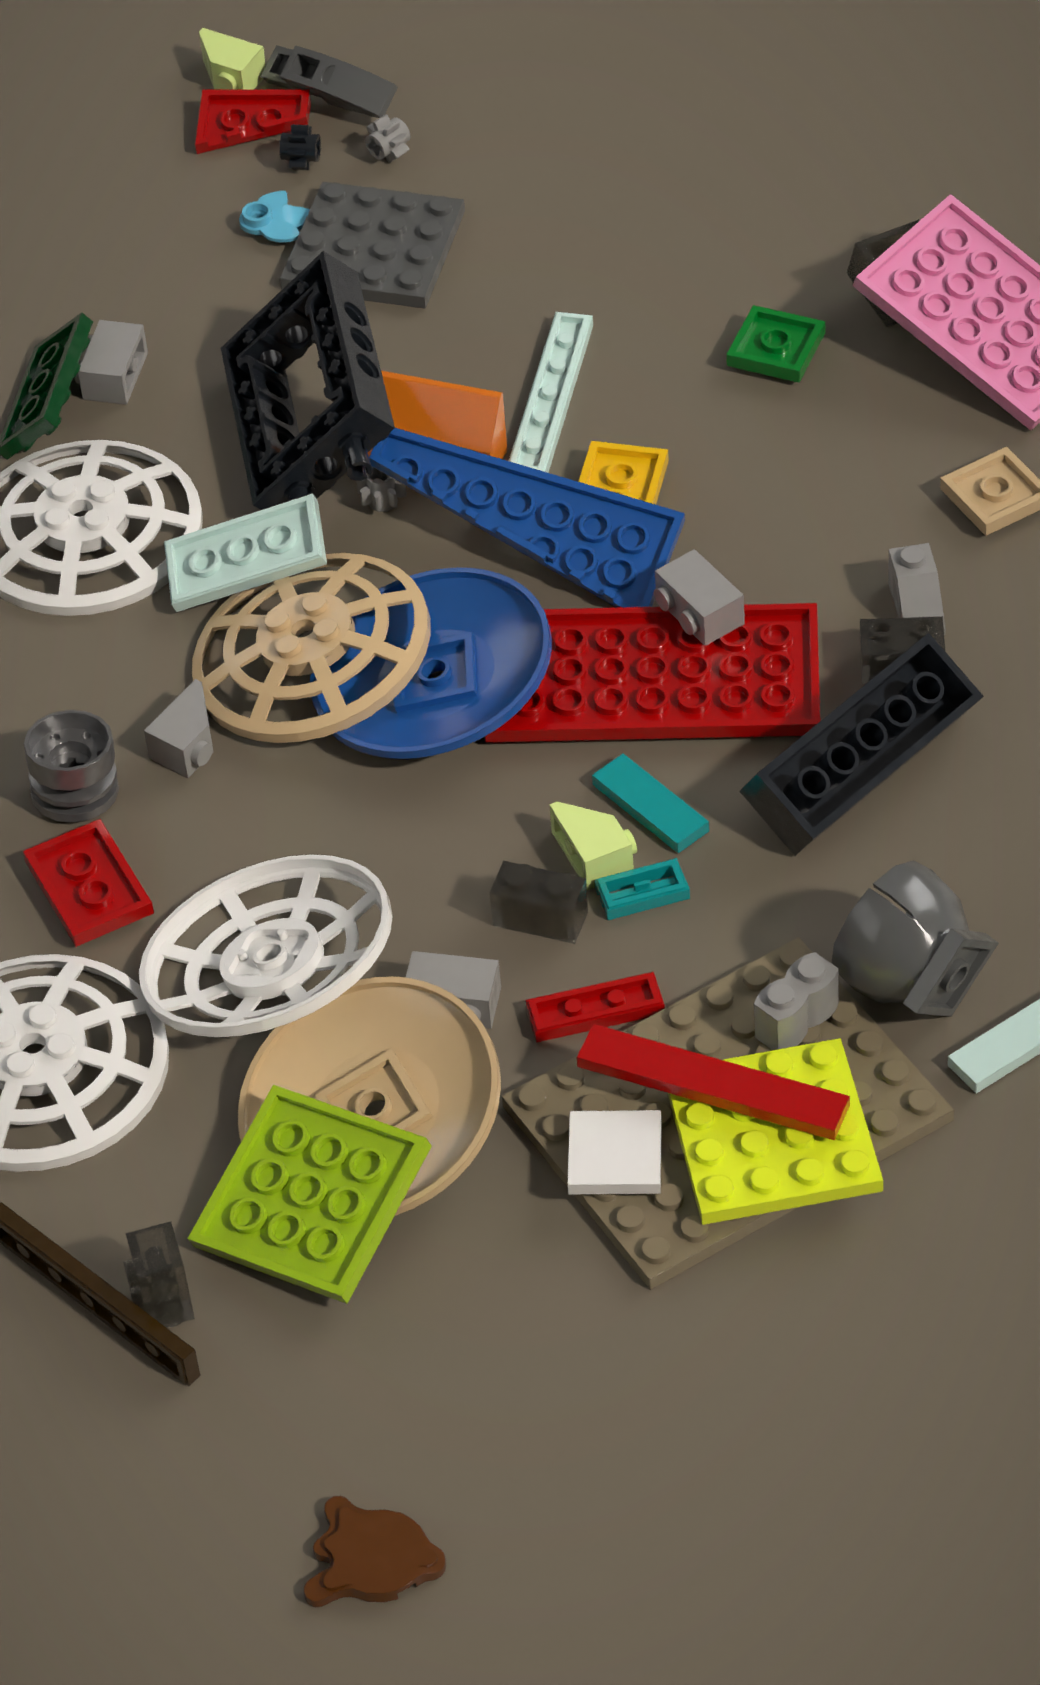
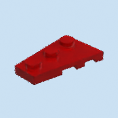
M202 89L195 141L197 154L291 131L292 124L308 125L311 105L310 89Z

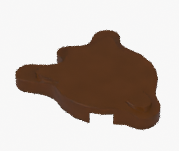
M333 1496L328 1499L324 1507L325 1517L330 1527L326 1533L316 1540L313 1546L316 1559L329 1563L330 1566L306 1582L304 1593L306 1601L313 1607H322L346 1597L358 1598L367 1602L385 1603L398 1599L399 1592L408 1589L414 1583L418 1587L424 1582L440 1578L446 1570L445 1555L440 1548L429 1541L422 1528L407 1515L386 1509H361L343 1496Z

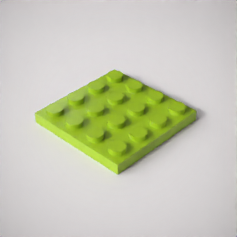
M273 1084L191 1231L188 1240L193 1247L348 1304L432 1146L428 1139L423 1136Z

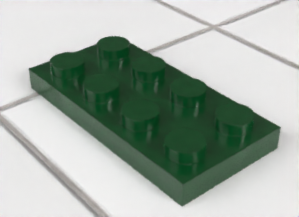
M81 312L34 347L0 437V455L6 460L19 451H28L36 439L44 434L46 436L52 434L61 422V417L59 416L61 408L71 395L69 386L81 367L78 363L80 356L90 343L88 335L93 321Z

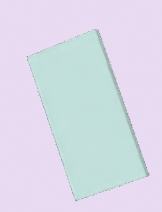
M314 494L164 541L171 605L176 612L327 565L319 505Z

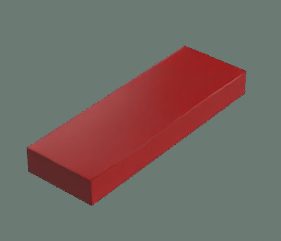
M654 971L525 1000L527 1014L536 1043L590 1031L593 1024L610 1027L646 1019L665 1009Z

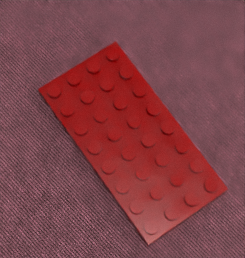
M817 603L744 605L745 624L706 646L693 634H687L681 627L680 622L669 611H663L660 607L543 609L552 636V652L545 676L538 689L521 710L502 726L486 735L485 740L486 742L803 736L820 722Z

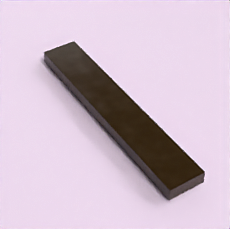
M0 1203V1243L184 1385L190 1386L201 1376L196 1351L193 1347L4 1203Z

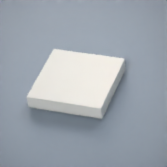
M661 1110L570 1111L568 1195L661 1194Z

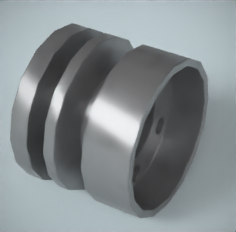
M60 711L37 720L27 731L24 747L29 769L28 776L34 806L44 816L56 821L79 822L93 819L106 812L116 801L119 791L117 769L114 762V742L110 726L101 717L87 711Z

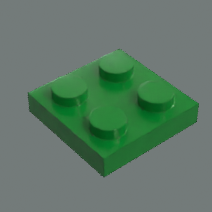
M753 305L726 354L727 366L800 383L826 333V321Z

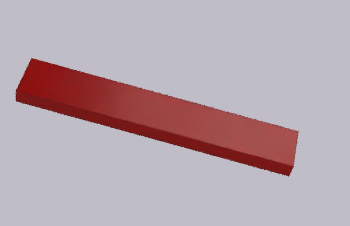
M597 1024L592 1025L577 1055V1067L834 1141L850 1107V1096Z

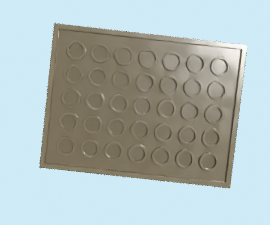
M798 937L622 1032L721 1060L772 1051V1049L755 1038L754 1002L756 997L770 983L785 978L786 972L796 960L813 952ZM839 982V1002L835 1012L823 1023L808 1028L805 1038L797 1046L841 1038L879 1163L954 1121V1109ZM577 1056L502 1095L503 1108L567 1187L570 1111L661 1110V1194H573L650 1290L797 1209L791 1208L702 1225L668 1093L577 1067Z

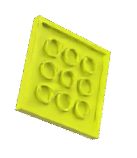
M841 1038L723 1059L724 1061L850 1096V1107L835 1141L668 1093L702 1225L883 1192L884 1180Z

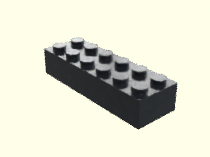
M927 633L760 770L739 792L796 856L960 719L984 696L930 633Z

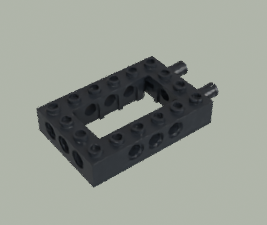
M322 251L221 347L252 504L260 510L310 494H314L317 499L326 490L332 488L336 481L346 472L351 480L361 481L367 479L366 473L371 475L373 470L368 452L380 441L386 439L395 428L358 273ZM315 343L320 359L317 365L322 370L326 386L323 389L324 395L333 403L319 416L315 415L311 419V423L299 433L286 369L296 359L301 358L307 349Z

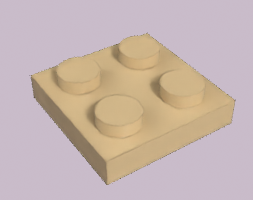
M1007 446L940 478V489L985 536L1040 510V479Z

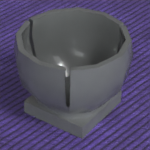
M914 860L896 865L875 881L873 887L895 901L906 911V914L886 898L868 888L848 914L834 943L832 964L838 968V974L856 992L878 1003L903 1002V1004L917 1014L952 1017L999 943L986 933L969 931L961 900L933 870Z

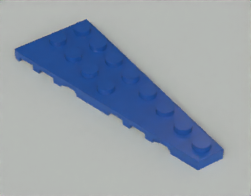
M394 428L386 439L380 441L372 449L369 457L371 465L614 607H652L655 600L654 590L656 589L655 570L669 563L685 522V513L398 428Z

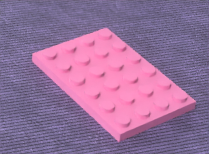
M950 194L857 275L852 286L1031 431L1040 423V265Z

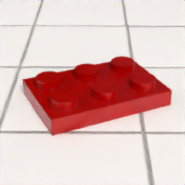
M101 819L23 851L25 863L75 947L154 914L152 901Z

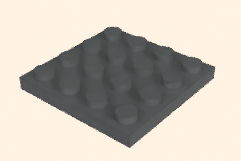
M322 182L280 277L281 290L324 251L357 271L364 301L426 309L464 215V199Z

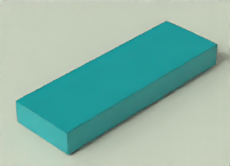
M624 753L592 775L593 786L677 853H680L710 831L709 821Z

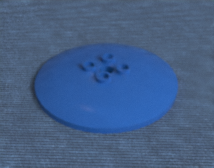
M443 568L410 575L422 592L430 614L431 636L425 657L407 686L390 703L369 718L332 735L348 747L369 755L397 759L421 758L466 746L490 734L510 720L538 689L547 671L552 652V636L547 617L539 601L527 588L502 574L476 568ZM397 580L378 590L381 594L406 589ZM412 603L387 607L389 611V627L384 642L406 650L414 626V608ZM375 610L352 616L355 632L371 636L375 624ZM350 647L338 661L329 666L332 674L350 663L361 650ZM375 655L372 661L360 673L338 686L345 704L347 705L359 699L377 686L393 670L396 664ZM444 671L440 676L430 678L432 673ZM314 673L310 674V683L317 681ZM323 693L312 696L318 716L331 712Z

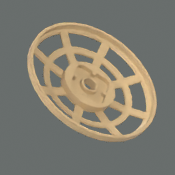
M334 553L326 554L327 565L317 568L342 566L337 571H313L290 578L288 576L233 594L217 609L205 625L197 641L192 659L193 681L197 679L202 682L207 713L220 726L236 735L255 741L273 743L302 742L325 737L348 729L369 718L390 703L407 686L418 671L427 652L431 636L430 614L424 596L414 580L399 567L385 560L362 554ZM362 567L384 572L399 580L406 590L381 594L378 588L370 581L355 575V573ZM328 580L319 592L297 595L294 589V585L300 583ZM274 583V585H272V586L266 588L264 591H262L261 593H259L258 595H256L254 598H252V599L240 610V612H239L238 614L230 615L236 608H238V607H239L244 601H246L248 598H250L251 596H253L254 594H256V593H257L258 591H260L261 589H263V588H265V587H267V586H269V585H271V584ZM345 583L361 589L368 597L345 604L335 595ZM279 593L282 602L271 609L266 615L251 614L262 602L272 595ZM412 603L414 608V626L406 650L384 642L389 627V611L387 607ZM375 610V624L371 636L355 632L352 616ZM240 628L257 629L256 643L235 655V643ZM228 629L223 644L224 663L204 677L202 663L206 650L217 630ZM313 630L311 634L305 637H298L305 631ZM350 647L361 650L350 663L332 674L329 666L338 661ZM375 655L396 664L393 670L377 686L359 699L347 705L345 704L338 686L360 673L372 661ZM262 657L270 671L264 683L249 677L241 668ZM314 673L317 681L301 685L280 686L285 675L303 676ZM228 676H231L232 680L243 690L258 696L250 718L239 715L224 707L212 695L210 690ZM323 693L331 711L317 717L298 721H266L274 700H297Z

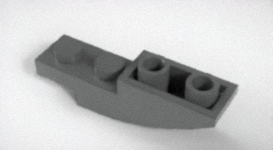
M276 45L261 75L269 84L287 89H310V95L322 98L329 105L376 118L385 115L398 88L394 83L359 67L296 45L294 49Z

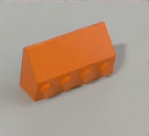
M381 370L395 428L504 459L507 452L503 392ZM372 449L368 452L369 457L372 452Z

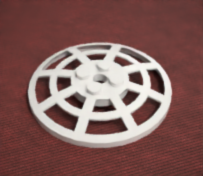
M87 440L70 442L34 452L14 462L0 472V488L19 474L25 476L11 489L3 505L0 506L1 537L9 549L0 559V597L23 609L43 614L76 616L116 610L136 603L157 592L169 583L166 559L152 570L139 553L154 540L161 529L162 523L185 528L184 535L202 529L203 514L198 491L190 477L176 463L164 455L144 446L122 441ZM80 453H87V455H84V456H75V457H69V458L60 459V460H57V461L48 463V464H46V465H44V466H42V467L36 466V465H38V464H41V463H44V462H47V461H50V460H53V459H56V458H59V457H64V456H69V455H74V454H80ZM104 454H125L156 464V466L142 469L126 460L104 456ZM83 464L81 474L58 480L50 474V472L64 467ZM100 465L120 468L131 473L116 481L97 476ZM174 475L181 482L187 494L189 515L165 509L162 491L154 479ZM33 482H36L45 489L36 502L15 504L21 493ZM144 484L151 495L152 506L128 503L125 491ZM88 511L85 516H74L77 512ZM34 516L36 529L19 541L12 530L11 518ZM130 518L149 520L144 530L131 543L122 536L129 525ZM42 542H45L50 547L64 552L63 561L42 557L33 553L32 550ZM108 545L115 551L98 559L79 561L81 553L99 550ZM19 561L40 571L61 574L59 595L26 589L9 581L4 575ZM126 563L138 577V579L111 590L75 595L77 575L101 572Z
M288 856L240 869L218 879L195 893L162 922L150 938L142 955L139 968L140 988L150 1010L160 1021L178 1031L192 1035L207 1037L243 1036L289 1024L317 1011L338 998L372 967L383 951L390 935L393 917L390 900L379 878L368 868L352 860L336 856ZM320 877L346 881L366 892L349 910L333 901L315 898ZM303 878L298 896L295 898L276 900L247 910L238 896L250 889L272 882ZM376 903L380 910V925L370 945L357 950L359 931L356 921ZM220 904H223L232 918L213 931L196 950L174 945L177 939L195 921ZM292 912L289 918L270 920L258 925L255 923L272 915ZM309 912H317L328 915L335 919V921L317 932L313 925L306 922ZM238 930L241 932V934L238 937H236L226 947L222 955L212 953L225 939H227L233 933L237 932ZM345 931L347 940L344 953L324 956L323 945ZM165 958L187 964L184 975V987L187 995L160 1000L158 977ZM353 965L346 973H344L348 966ZM202 968L220 970L224 980L223 983L201 991L199 990V977ZM334 969L323 981L308 992L301 986L317 971ZM229 994L243 999L234 1011L222 1009L209 1003L212 1000ZM286 995L290 1000L271 1008L254 1011L262 1000ZM195 1006L200 1012L224 1021L221 1023L192 1021L176 1016L169 1011Z
M60 954L30 955L0 962V977L9 973L34 968H63L58 976H30L3 983L0 979V1010L2 1012L0 1013V1089L3 1090L0 1096V1170L14 1172L43 1171L67 1166L92 1157L114 1145L132 1131L153 1107L163 1088L168 1071L169 1045L165 1025L150 1010L140 985L125 973L105 963L84 957ZM82 971L97 974L122 985L135 995L137 999L112 1004L97 989L83 982L76 981ZM29 987H50L43 1002L18 1004L11 994L12 991ZM70 990L88 998L99 1008L76 1016L69 1009L61 1006ZM147 1013L154 1037L153 1058L150 1068L124 1059L127 1038L122 1018ZM109 1022L112 1031L111 1052L106 1053L88 1047L84 1030ZM31 1044L44 1045V1048L37 1053L30 1054L23 1051ZM84 1064L103 1069L88 1087L77 1095H73L68 1083L80 1073ZM117 1075L142 1084L138 1093L121 1112L106 1124L92 1130L82 1109L99 1098L114 1082ZM52 1093L57 1102L55 1105L38 1109H15L20 1096H39ZM65 1117L76 1138L63 1144L36 1149L3 1148L10 1124H41Z

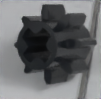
M292 124L291 133L283 132L281 134L279 148L281 160H289V168L309 170L310 162H318L320 159V135L312 134V127H309V125Z

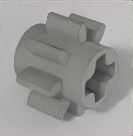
M385 114L366 127L371 134L366 136L365 143L367 149L375 158L382 160L386 157L387 161L391 163L410 150L405 144L410 140V131L401 119L395 117L390 120L389 116Z
M372 466V474L366 473L367 479L356 481L361 505L369 504L371 509L378 512H386L396 508L398 503L397 497H406L407 495L406 485Z

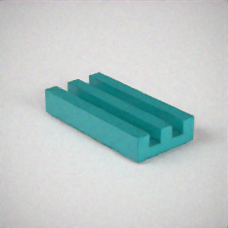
M677 858L595 879V890L597 895H600V902L602 907L605 908L607 920L690 899V888ZM674 876V877H671V878H667V879L655 881V880H658V879H662V878ZM634 886L633 888H629V889L617 891V890H620V889H624V888H628V887Z

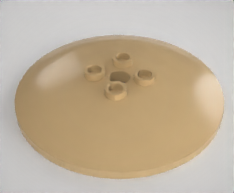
M390 976L360 979L338 998L317 1011L289 1024L276 1027L260 1046L248 1068L240 1092L238 1105L240 1141L242 1142L273 1084L423 1136L428 1139L432 1147L395 1216L427 1202L446 1189L466 1170L484 1145L495 1121L501 1091V1072L494 1044L477 1015L462 1000L439 986L405 977ZM376 1100L385 1101V1106L381 1112L373 1116L365 1115V1110L370 1103Z

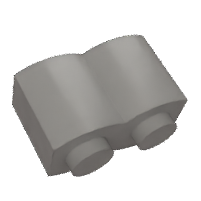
M816 952L809 953L796 960L786 972L785 978L770 983L756 997L754 1002L755 1038L772 1050L797 1046L805 1038L808 1028L823 1023L835 1012L839 1002L838 968Z

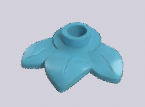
M285 190L271 192L261 196L258 201L244 206L239 217L240 227L246 233L263 235L270 241L291 242L297 240L299 230L302 229L310 209L288 205Z

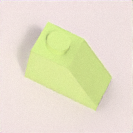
M202 28L199 31L202 57L213 88L255 89L263 80L261 75L266 67L263 46L206 28Z
M561 802L549 804L552 834L587 890L595 888V879L634 869L633 854L637 853L635 839L629 829H622L614 815Z

